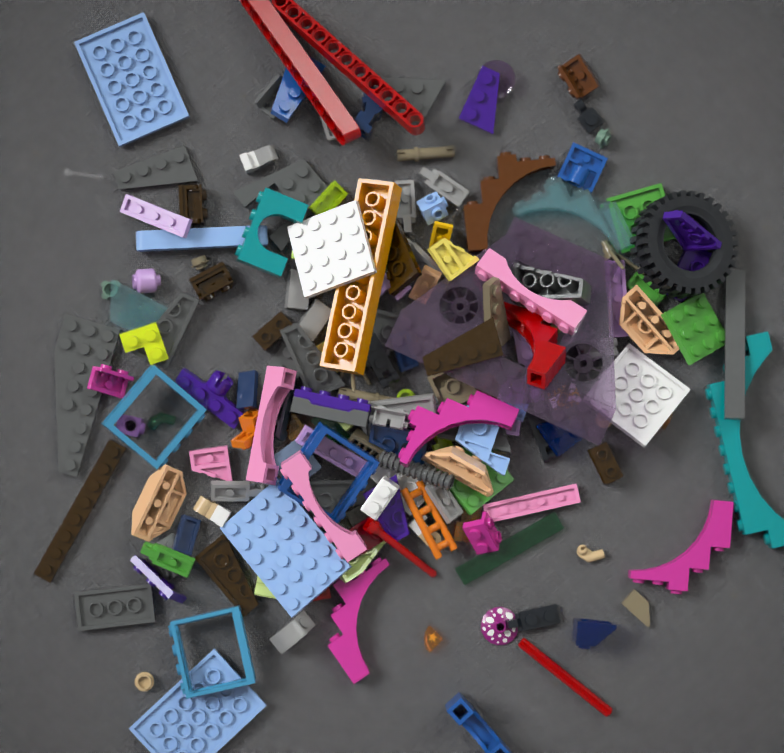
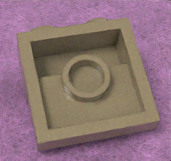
M465 366L427 377L439 404L441 402L445 403L447 398L463 404L468 401L471 394L475 395L476 389Z

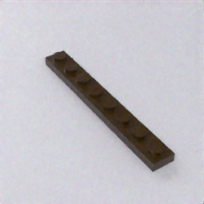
M109 439L33 574L49 583L52 582L126 452V447Z

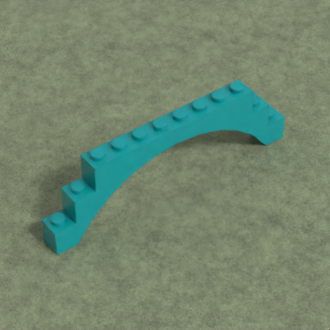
M768 331L745 336V395L756 370L773 350ZM724 381L708 384L707 389H705V395L707 400H710L712 406L709 408L711 418L715 419L714 433L716 438L719 437L721 444L718 445L720 456H723L725 461L723 470L725 475H728L729 483H727V487L734 499L732 502H734L733 511L734 513L737 512L738 520H736L737 529L744 535L765 531V534H763L765 545L772 549L784 546V519L775 513L761 497L749 476L742 455L740 420L724 419Z

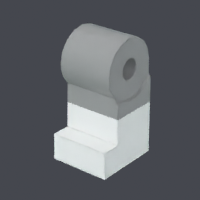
M267 145L255 151L239 155L247 174L278 160L273 145Z

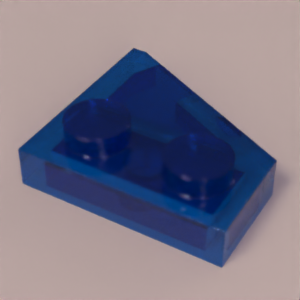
M577 419L537 425V428L557 457L587 436V433Z

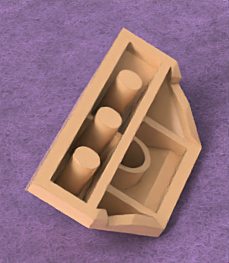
M635 285L622 297L619 318L620 327L644 353L674 355L679 350L661 316L663 313L640 287Z
M449 446L427 452L421 457V460L442 470L444 473L454 474L456 480L486 497L491 496L494 492L486 465L481 463L482 460L478 457L466 454L465 450L459 446Z
M165 464L148 478L132 511L131 534L133 536L150 542L153 538L171 528L187 494L182 471Z

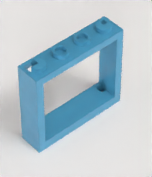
M150 365L101 424L153 468L158 469L168 462L167 457L171 452L175 453L181 446L180 441L184 437L187 438L193 432L192 427L195 423H200L204 419V413L207 409L155 365ZM155 375L197 410L156 460L114 426Z
M240 605L180 618L170 622L168 626L169 636L174 639L172 650L174 656L178 657L179 663L176 664L178 675L182 676L183 683H180L183 694H186V699L256 683V675ZM232 613L246 677L193 689L179 625Z

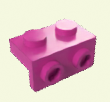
M108 365L93 366L87 389L122 399L125 395L128 381H133L134 377L129 376V372L124 370L112 371V367Z
M487 511L482 512L480 520L463 523V530L477 555L499 551L502 536L500 531H497L492 517L490 518Z

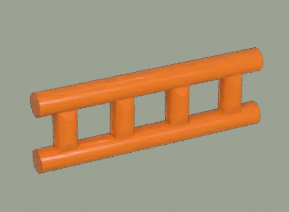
M421 480L416 482L417 489L409 492L406 487L400 490L437 560L443 557L440 552L441 550L449 546L450 550L453 551L458 547L440 512L424 488L426 485ZM422 495L427 505L418 510L413 499ZM431 512L436 522L427 527L422 516ZM440 529L445 540L436 544L431 533Z

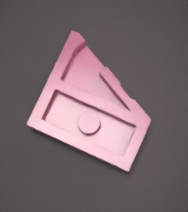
M228 445L189 450L192 471L204 473L210 477H216L225 481H233Z

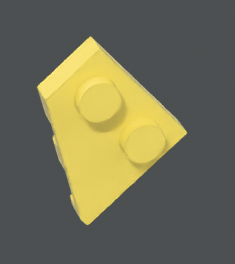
M442 238L427 249L448 281H452L479 260L478 257L470 255L463 248L455 246L446 238Z

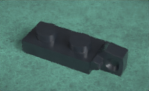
M551 604L519 611L515 614L514 619L505 620L509 629L517 627L518 631H527L558 624L560 619L557 604Z

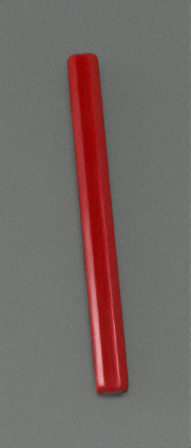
M521 639L518 646L604 716L608 717L612 713L613 709L527 639Z

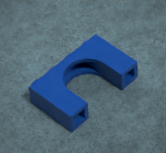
M460 692L445 704L446 711L459 726L462 725L472 735L485 753H512L510 748Z

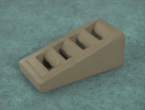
M359 428L348 438L349 441L365 451L371 448L372 450L368 452L371 455L375 452L379 453L375 457L377 460L384 451V449L370 443L369 436Z

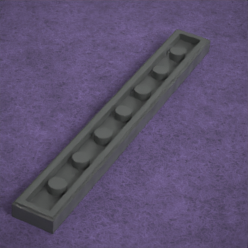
M732 270L731 274L725 277L724 419L744 420L745 270Z

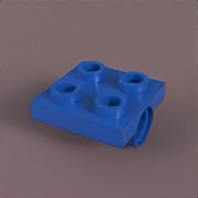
M573 142L557 178L588 193H592L608 158Z

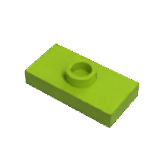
M333 181L311 204L309 209L315 216L334 209L344 200L348 193L337 181Z

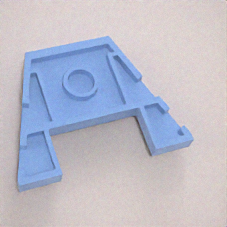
M507 403L520 409L516 420L523 422L529 404ZM466 424L459 426L455 441L496 472L505 476L510 458L491 452L500 427L488 424Z

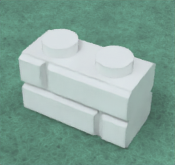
M384 475L360 510L372 519L377 520L400 486Z

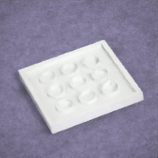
M354 200L303 220L301 224L295 223L287 227L305 298L314 297L377 273L358 201Z
M628 343L582 401L645 448L691 389Z

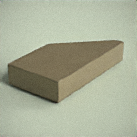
M633 589L621 604L644 625L649 627V602Z

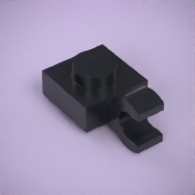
M581 99L574 103V108L581 115L577 120L587 134L604 122L593 107L588 110Z

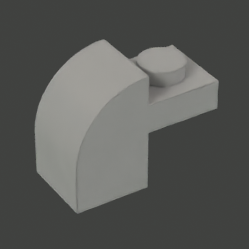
M303 610L269 640L283 654L303 638L316 624Z

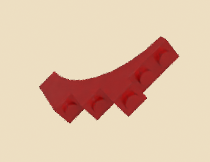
M504 302L508 326L515 329L526 339L534 354L527 368V384L545 390L565 364L566 347L557 345L558 328L551 327L550 323L543 320L542 316L535 312H530L527 308Z

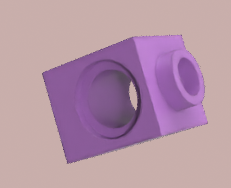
M122 414L117 420L116 428L125 435L140 438V435L145 432L146 423H143L144 419ZM131 420L136 423L134 431L127 429V423Z

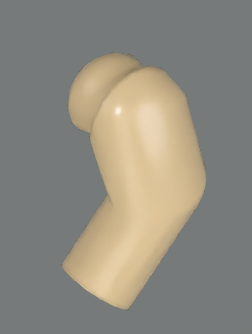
M580 545L577 548V555L588 563L605 558L603 549L591 551L586 545Z

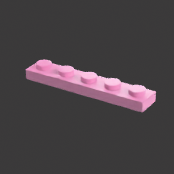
M577 483L487 503L483 505V510L487 511L490 518L492 517L494 522L580 503L581 501Z

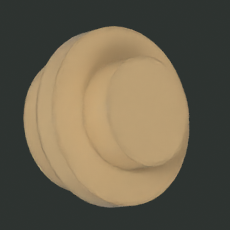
M141 672L135 678V686L140 691H148L154 685V677L149 672Z

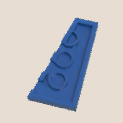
M310 57L322 74L326 66ZM287 68L285 69L271 110L272 115L286 123L306 97Z

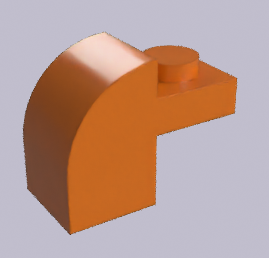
M249 409L238 418L242 432L230 440L233 448L246 450L252 447L259 409Z

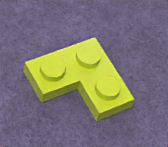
M157 322L119 334L125 353L144 347L150 365L169 359Z

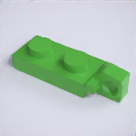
M146 541L140 551L141 554L149 556L152 564L186 578L189 576L196 560L164 545L152 544Z

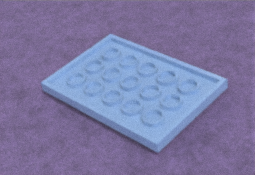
M144 12L74 42L119 147L190 117Z
M268 485L229 519L223 527H220L221 531L291 618L295 617L352 567L345 558L341 559L335 551L337 549L335 545L329 543L324 535L325 533L318 527L303 506L278 490L276 485Z
M215 648L189 671L193 689L242 678ZM181 679L142 715L129 730L150 753H217L267 704L249 685L186 699V694H183L180 683H183Z

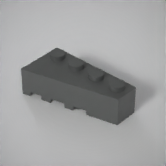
M513 263L512 274L531 292L549 299L572 300L578 305H590L592 286L584 279ZM510 298V300L518 306H524L520 302H515Z

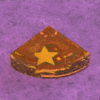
M429 625L424 634V643L430 653L443 638Z

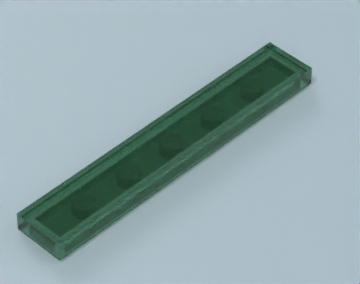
M552 512L501 541L499 551L479 554L454 569L462 583L466 585L559 532L564 527L556 513Z

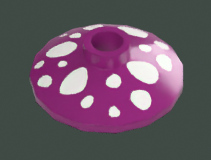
M494 607L488 610L481 621V632L484 638L495 645H506L517 636L518 629L517 627L507 628L505 620L514 619L515 614L510 609L504 607ZM502 623L504 628L498 630L497 624Z

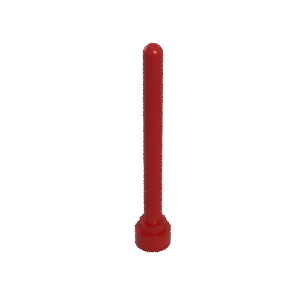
M369 518L365 522L363 530L369 534L378 535L430 577H436L437 572L381 529L379 521Z

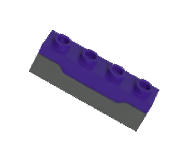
M301 386L300 390L295 389L290 411L368 428L372 412L371 406L373 405L368 404L369 400L357 398V402L349 400L350 396L338 394V398L332 397L331 392L320 390L318 394L313 393L312 388Z

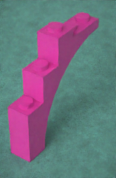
M476 390L475 395H470L467 401L469 407L447 398L445 403L441 402L437 410L440 413L439 415L417 405L416 410L412 409L408 416L409 425L415 430H410L406 439L409 442L406 448L402 447L398 455L400 465L408 467L415 454L428 441L454 427L466 424H488L511 431L520 409Z
M711 500L704 527L685 552L672 561L657 567L628 570V578L633 579L635 583H644V580H652V584L663 585L665 581L666 589L671 590L670 593L682 594V591H688L689 569L692 568L691 572L703 573V569L709 570L711 547H713L712 550L724 551V548H730L734 502Z
M377 558L370 563L372 565L371 568L364 570L355 579L344 583L339 578L333 584L346 604L342 605V603H339L332 608L333 613L330 616L343 634L339 635L337 633L332 636L327 646L353 684L370 673L358 644L356 628L359 607L369 585L380 572L390 565L386 558Z

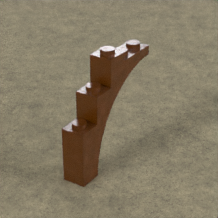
M501 152L500 156L496 157L498 179H495V176H488L480 180L481 203L469 201L467 205L463 206L468 253L487 251V234L490 219L502 196L523 178L539 171L553 169L556 166L555 158H550V155L539 156V159L531 160V157H524L517 161L516 154H511V152Z

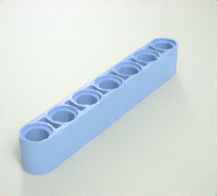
M259 225L258 238L262 246L268 245L266 225ZM249 226L190 228L187 238L180 237L166 230L136 231V251L236 248L239 244H243L245 238L242 237L245 227Z

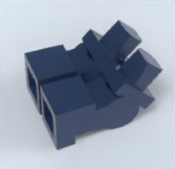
M363 92L362 108L365 111L360 110L354 121L360 128L361 137L369 141L373 132V123L382 117V108Z

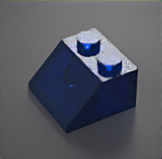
M574 618L572 641L578 648L590 649V646L598 645L615 631L617 625L611 621Z

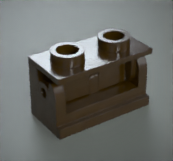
M199 184V186L178 185L180 215L193 220L191 225H205V220H208V209L204 208V201H207V190L203 189L202 184Z
M223 261L189 279L196 294L199 296V300H205V302L216 297L215 294L220 291L222 293L229 291L233 288L232 285L235 284Z
M280 311L252 337L267 352L283 338L280 330L292 325V323Z
M602 442L587 450L603 484L607 485L623 477L607 442Z

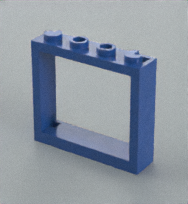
M319 422L300 449L307 460H309L326 434L368 460L332 513L323 509L332 520L338 523L341 519L345 518V512L349 506L352 507L360 490L363 491L366 488L367 480L376 473L380 462L362 448L322 422ZM282 475L276 484L278 490L303 505L304 499L300 494L297 496L290 487L292 484L289 478L286 480Z

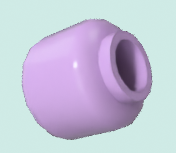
M152 268L136 270L135 274H132L133 289H136L139 294L155 293L157 286H161L160 274L156 275V271Z

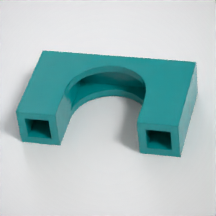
M265 188L263 192L259 191L256 198L258 206L256 210L252 209L249 216V220H252L249 227H245L242 237L245 238L242 245H238L235 255L238 256L236 261L280 278L288 258L273 253L262 246L258 238L259 225L264 219L273 216L301 224L309 205Z

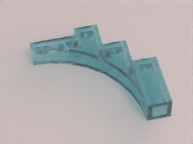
M554 176L545 181L546 184L543 185L545 193L537 192L531 196L532 199L526 202L521 200L515 203L512 208L515 218L539 211H560L578 216L598 228L609 239L617 253L635 245L630 244V238L633 236L616 201L612 203L610 201L604 202L600 205V209H598L589 190H583V188L573 192V196L570 197L561 177L556 178Z

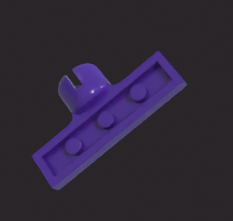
M183 368L174 382L204 408L235 429L240 423L238 418L245 411L236 409L237 405L226 397L227 392L233 385L232 379L228 376L220 382L225 373L217 370L205 382L188 369Z

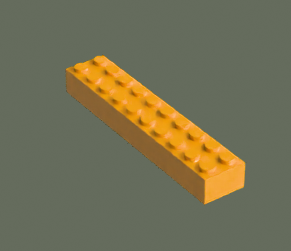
M361 178L358 180L354 200L359 202L377 273L336 288L320 366L327 370L364 376L402 188L394 182Z

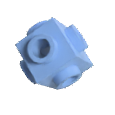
M437 192L428 194L416 201L421 215L428 225L448 216L446 207H448L447 201L444 196L440 198Z

